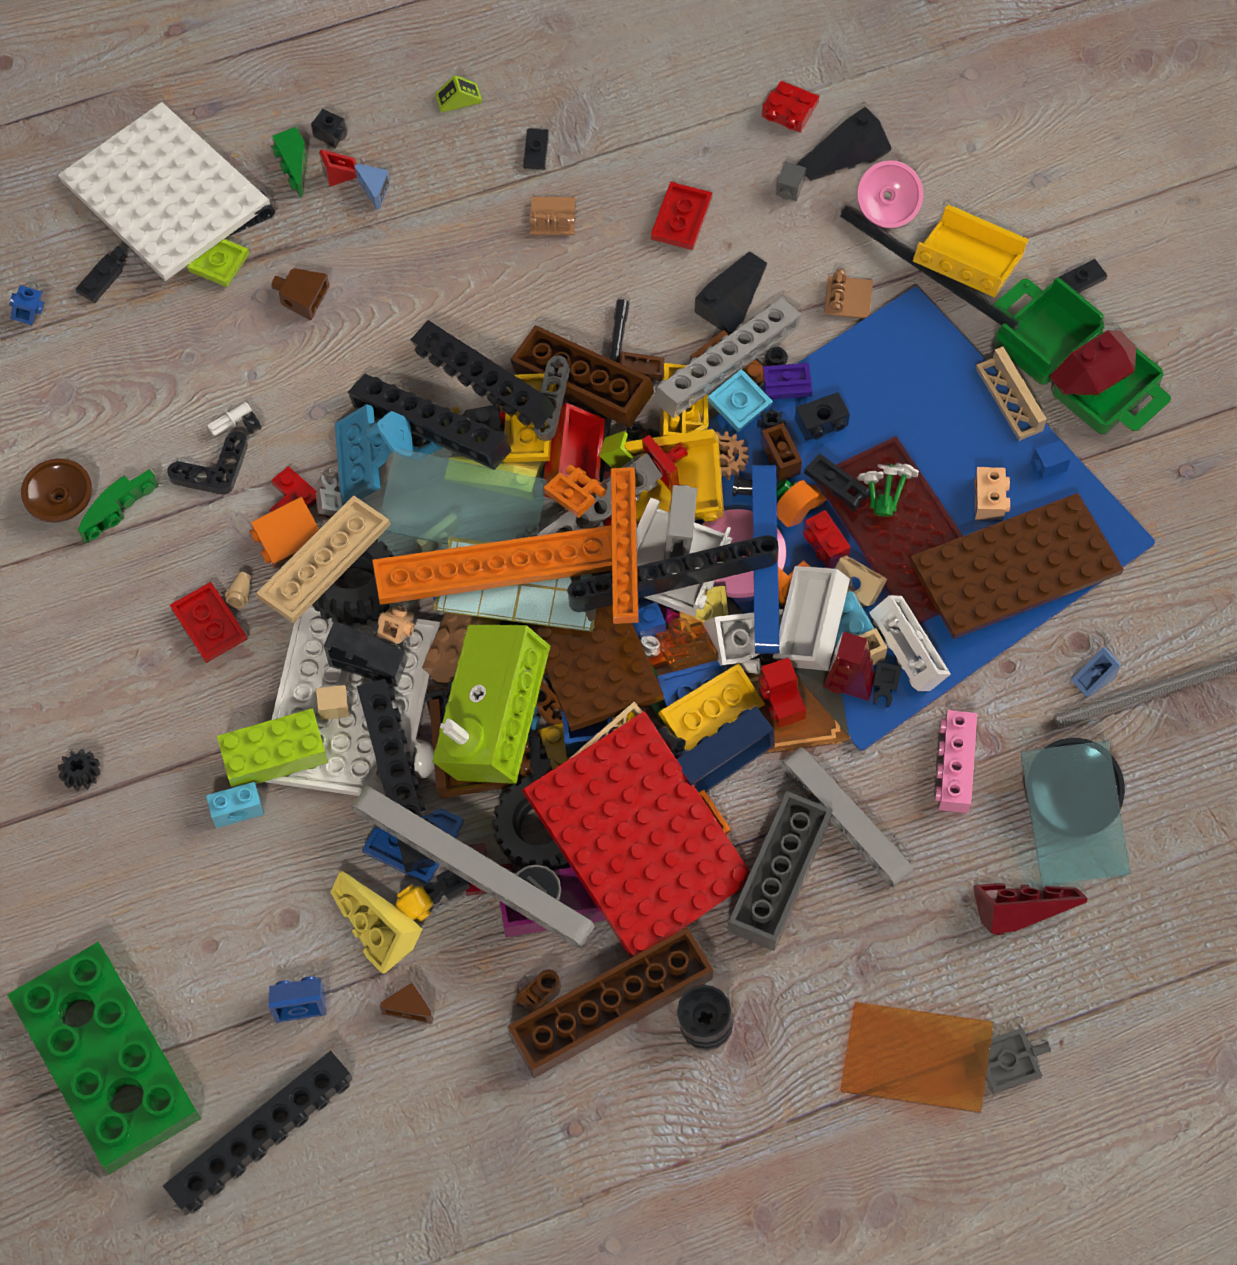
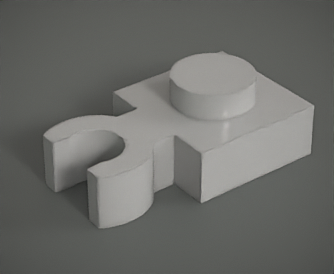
M322 475L317 481L319 488L316 492L317 510L320 514L333 516L342 507L341 492H336L334 489L337 486L336 478H332L329 484H327L325 476Z

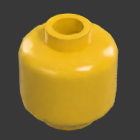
M411 884L397 895L396 907L409 918L417 919L420 923L431 915L429 909L432 908L433 901L422 886L415 887Z

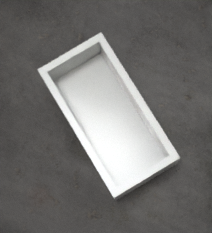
M794 567L779 630V654H773L775 660L779 661L789 657L793 668L829 670L850 581L846 575L838 569Z

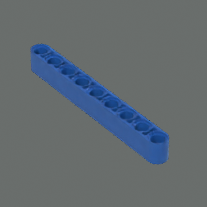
M752 465L753 538L770 535L777 539L776 465ZM778 561L771 567L754 570L755 654H779Z

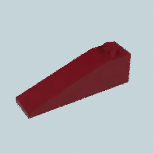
M1004 883L979 884L973 887L981 923L994 935H1004L1006 932L1018 931L1085 904L1088 900L1075 887L1045 886L1043 890L1029 887V885L1021 884L1020 889L1006 888Z

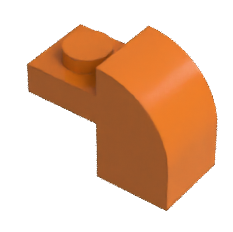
M803 480L799 481L778 501L777 518L787 527L800 524L810 509L822 506L827 498L821 494V490L815 485L807 484Z

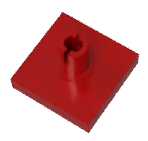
M648 435L642 439L643 452L648 453L662 475L660 480L672 493L673 485L680 486L678 468L674 464L688 456V452L681 443H678L675 447L664 453L653 438Z

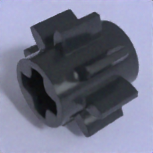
M772 408L766 413L761 412V419L757 420V427L761 428V434L762 430L784 423L786 427V420H781L782 412L778 413Z

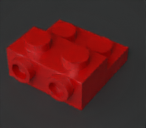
M780 80L775 91H771L762 106V117L770 122L778 123L790 130L801 133L819 103L820 96Z

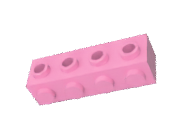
M948 710L946 718H941L940 733H944V741H939L938 755L942 756V764L938 763L936 778L941 779L940 786H936L935 801H939V810L969 813L972 800L977 713Z

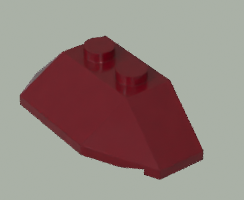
M1107 330L1073 351L1050 375L1049 379L1063 395H1099L1134 373L1136 346L1122 331Z

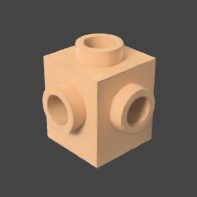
M401 606L390 607L387 611L382 612L379 617L377 636L400 644L404 639L410 637L414 631V614Z

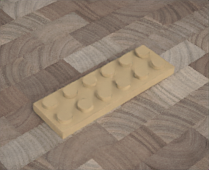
M353 495L256 593L257 598L294 624L391 525L390 520Z

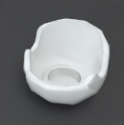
M415 739L412 772L416 773L417 778H426L435 769L432 762L433 745L428 741Z

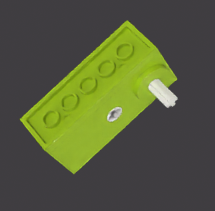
M468 625L432 761L457 781L514 784L517 782L550 650V645L527 625Z

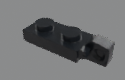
M117 246L110 255L106 254L76 287L77 293L96 303L122 273L123 262L127 258L125 249Z

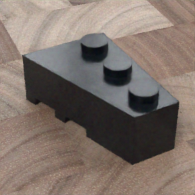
M336 621L333 622L324 644L329 667L376 681L385 679L387 684L396 687L407 664L406 653L400 647L389 645Z

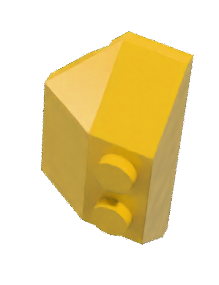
M664 363L662 380L666 381L672 377L676 370L683 369L687 365ZM708 394L675 418L671 417L660 407V435L669 436L708 430Z

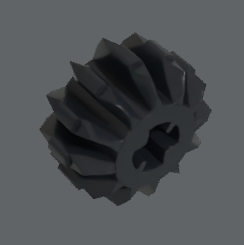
M80 748L77 754L70 750L69 758L62 756L63 764L58 765V770L61 772L59 778L67 788L73 786L75 791H79L81 786H84L88 790V783L97 784L95 776L101 775V771L98 768L100 762L94 758L92 752L89 751L85 754L84 749Z

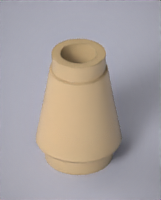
M237 573V576L225 593L226 603L229 606L243 608L248 603L251 576L248 573Z

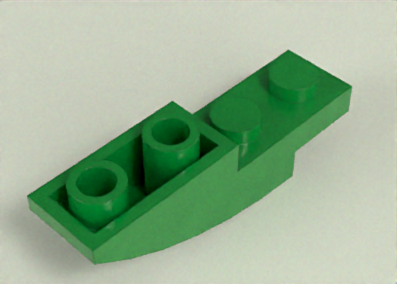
M150 469L131 481L125 475L122 476L94 501L78 528L81 539L85 544L90 540L97 539L102 532L110 527L117 526L124 519L121 510L131 507L135 501L144 495L151 494L158 487L155 475Z

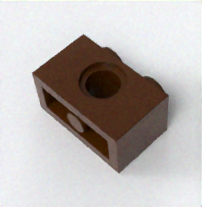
M784 423L762 430L761 446L770 465H776L778 481L781 482L784 479L801 475L802 459Z

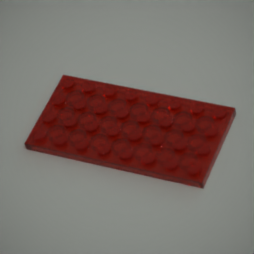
M897 436L836 465L856 480L859 474L869 471L883 472L882 468L877 467L878 464H892L893 466L896 463L908 464L919 471ZM919 471L916 478H906L897 502L896 512H893L891 517L875 515L874 509H870V496L860 502V507L856 511H852L843 501L819 485L874 572L887 579L884 587L889 595L902 596L919 624L939 615L909 561L910 556L960 538L963 535L921 472ZM898 472L897 475H892L889 495L892 496V501L901 479ZM883 473L882 479L874 483L876 499H878V495H884L887 474ZM859 481L861 484H863L869 489V484H865L864 481ZM852 489L848 492L852 496L856 494Z

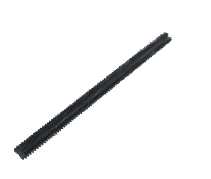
M845 206L842 209L840 217L998 324L1002 325L1005 323L1014 331L1020 326V321L1018 322L1016 318L1013 320L1014 317L1011 318V315L1009 316L1007 312H1002V309H998V306L996 307V305L991 304L992 302L989 303V300L982 299L983 296L980 297V294H976L974 290H969V287L967 288L965 284L963 285L961 282L913 262L915 256L913 249L911 250L907 245L902 244V242L900 243L898 239L896 240L888 232L883 231V229L881 230V228L877 227L867 218L864 219V216H860L852 208Z

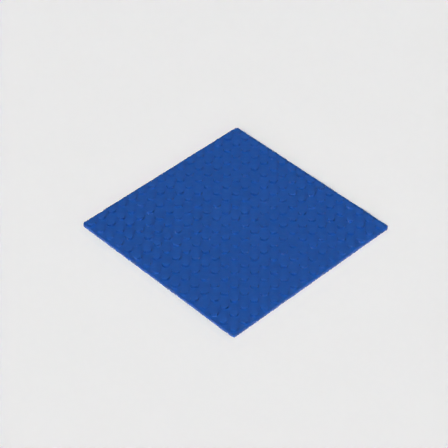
M918 287L911 288L796 363H809L813 390L811 397L773 399L772 405L764 411L766 413L772 408L778 413L782 412L781 420H786V429L802 459L801 475L787 480L790 483L794 481L798 483L802 480L807 484L811 483L821 490V494L827 498L822 506L810 509L800 524L787 527L777 518V528L781 532L786 545V561L783 571L789 575L794 570V567L803 560L810 567L826 568L803 535L805 520L826 510L850 545L849 557L887 579L875 603L871 606L862 607L874 629L876 627L869 612L889 595L902 596L950 672V675L931 691H917L910 684V678L905 670L901 669L897 692H889L892 695V703L890 707H886L887 699L883 696L878 698L877 705L873 704L874 695L879 691V688L873 687L870 701L844 693L836 694L823 687L827 671L793 668L801 683L834 722L838 723L840 729L860 751L869 748L1102 583H1097L1037 608L953 639L909 560L912 555L1002 522L998 520H975L974 477L977 467L1005 468L1006 477L1010 478L1009 491H1006V498H1010V511L1005 512L1003 521L1079 493L1122 567H1125L1152 548L1155 543L1154 538L1063 441L1062 443L1071 458L1068 470L1041 479L1039 473L1034 471L1031 464L1035 448L1061 439L1047 424H1045L1044 431L1020 441L1017 439L976 370L977 364L987 360ZM992 366L984 369L988 375L997 377L998 372ZM997 384L996 390L998 393L1008 395L1009 390L1007 386ZM763 385L760 389L766 394L765 386ZM839 392L850 414L848 426L839 432L827 433L819 439L805 441L795 421L796 407ZM1007 403L1006 407L1009 411L1019 413L1020 408L1017 404ZM721 414L708 421V430L714 429L715 432H719L720 436H724L726 431L729 434L728 437L736 434L737 441L744 440V447H748V463H746L744 471L739 470V478L752 480V465H770L761 446V428L757 427V420L761 419V414L739 432ZM1021 420L1018 421L1017 425L1021 432L1031 429L1029 423ZM820 453L856 480L859 474L869 471L883 472L882 468L877 467L878 464H892L893 466L896 463L908 464L918 470L919 473L916 478H906L897 502L896 512H893L891 517L875 515L874 509H870V496L860 502V507L856 511L850 510L843 501L805 475L804 470ZM736 454L735 462L738 460V454ZM898 472L897 475H892L889 495L892 496V501L901 479ZM883 473L882 479L874 483L876 499H878V495H884L887 474ZM731 474L730 480H727L726 476H722L724 511L733 509L753 511V499L751 496L738 494L736 497L732 496L735 476ZM776 477V486H777L780 482L778 481V479H777V477ZM859 481L861 484H863L869 489V484H865L864 481ZM852 489L848 492L852 496L856 494ZM704 520L695 521V523L700 525L705 522ZM857 577L852 578L853 587L859 589L861 586L860 580ZM754 596L747 598L730 597L743 614L754 612ZM878 630L880 636L882 637L885 643V638L880 630ZM887 646L886 657L882 663L899 666L896 655ZM877 664L873 665V672H876Z

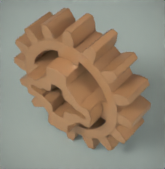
M727 431L724 433V436H720L719 432H716L719 439L721 478L726 476V479L730 480L731 474L739 476V470H745L746 463H748V447H744V440L737 441L736 434L728 437ZM736 454H738V460L735 462Z

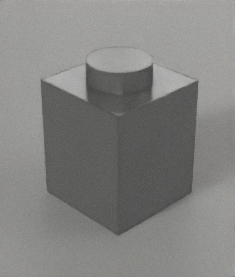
M785 162L777 181L776 195L786 200L797 201L805 182L806 168Z

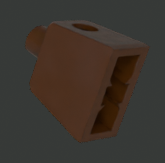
M293 268L286 279L275 276L272 280L271 288L279 291L280 302L284 307L312 321L329 289L327 274Z

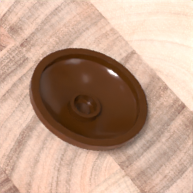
M62 458L50 459L36 465L26 475L21 486V498L26 510L33 517L51 523L63 522L74 518L86 508L92 496V482L87 471L77 462Z

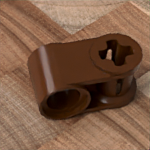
M550 969L543 970L529 985L518 993L514 1002L517 1005H522L529 1013L545 1006L561 991L559 975ZM552 979L556 982L552 988L548 989L542 986L544 981Z

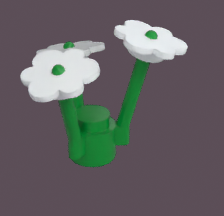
M896 463L894 466L892 464H878L877 467L882 468L883 472L869 471L859 474L857 477L858 481H864L865 484H869L870 509H874L875 515L891 517L893 512H896L897 502L906 478L918 477L919 471L908 464ZM898 472L901 479L892 501V496H889L892 475H897ZM883 473L887 474L884 495H878V499H876L874 483L882 479Z

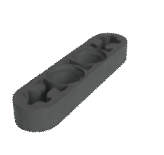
M563 356L552 357L548 361L541 393L549 398L551 403L555 405L556 410L547 419L546 423L549 429L541 432L540 429L545 428V422L538 430L533 427L537 438L542 441L552 439L556 434L570 372V367ZM558 365H562V367H559L557 374L559 377H557L554 368H558ZM552 384H559V385H560V387H559V389H558L557 391H555V392H549V391H548V388H549L550 385H552Z

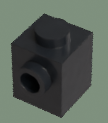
M323 108L311 123L313 137L333 147H336L347 135L345 119Z

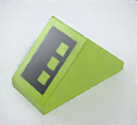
M456 75L451 77L435 93L440 113L482 103L477 83Z

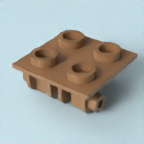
M531 197L530 235H575V197Z
M837 269L833 276L828 275L824 315L867 318L870 315L873 280L848 278L842 269Z

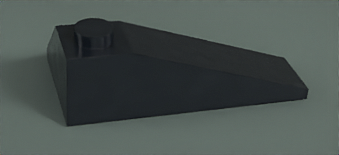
M863 107L848 117L797 165L806 168L805 176L812 181L835 174L837 170L848 167V169H852L857 164L863 162H875L890 152L892 147L880 120L866 107Z

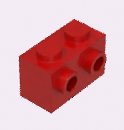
M826 510L805 520L804 538L811 544L818 559L823 562L826 568L832 569L836 567L841 557L846 555L849 557L850 545Z

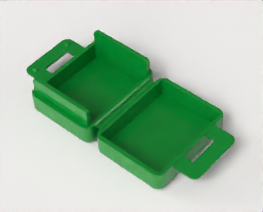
M1056 277L1053 284H1050L1044 290L1040 289L1031 280L1022 279L994 303L996 307L998 306V309H1002V312L1005 311L1009 316L1011 315V318L1014 317L1013 320L1016 318L1018 322L1020 321V326L1016 331L1005 323L1001 325L995 335V347L997 349L1004 347L1011 361L1041 385L1051 382L1049 379L1050 375L1073 351L1104 333V314L1059 277ZM1024 294L1029 295L1033 300L1013 316L1007 311ZM1137 348L1134 373L1099 395H1063L1055 384L1052 388V394L1055 398L1099 434L1108 433L1119 422L1123 423L1131 431H1138L1171 401V396L1159 386L1164 375L1163 369ZM1150 395L1154 398L1135 416L1130 413L1147 396Z

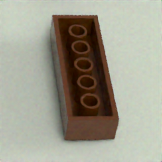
M537 325L532 328L510 359L516 375L544 374L547 363L552 357L563 356L570 367L564 397L629 428L654 394L650 377ZM558 365V368H554L557 377H559L557 374L559 367H562V365ZM559 384L555 385V391L559 389Z

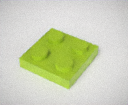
M223 239L191 262L187 268L193 274L228 288L248 257L249 249Z

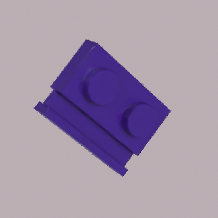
M809 363L763 366L765 391L771 400L812 396L813 390Z

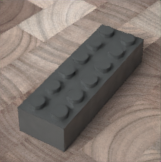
M786 791L730 917L727 932L775 951L830 824L833 809Z

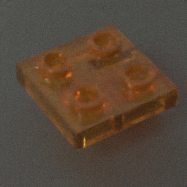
M681 617L674 619L669 624L667 631L656 633V638L660 643L659 648L672 672L718 660V651L702 622L689 624L686 618Z

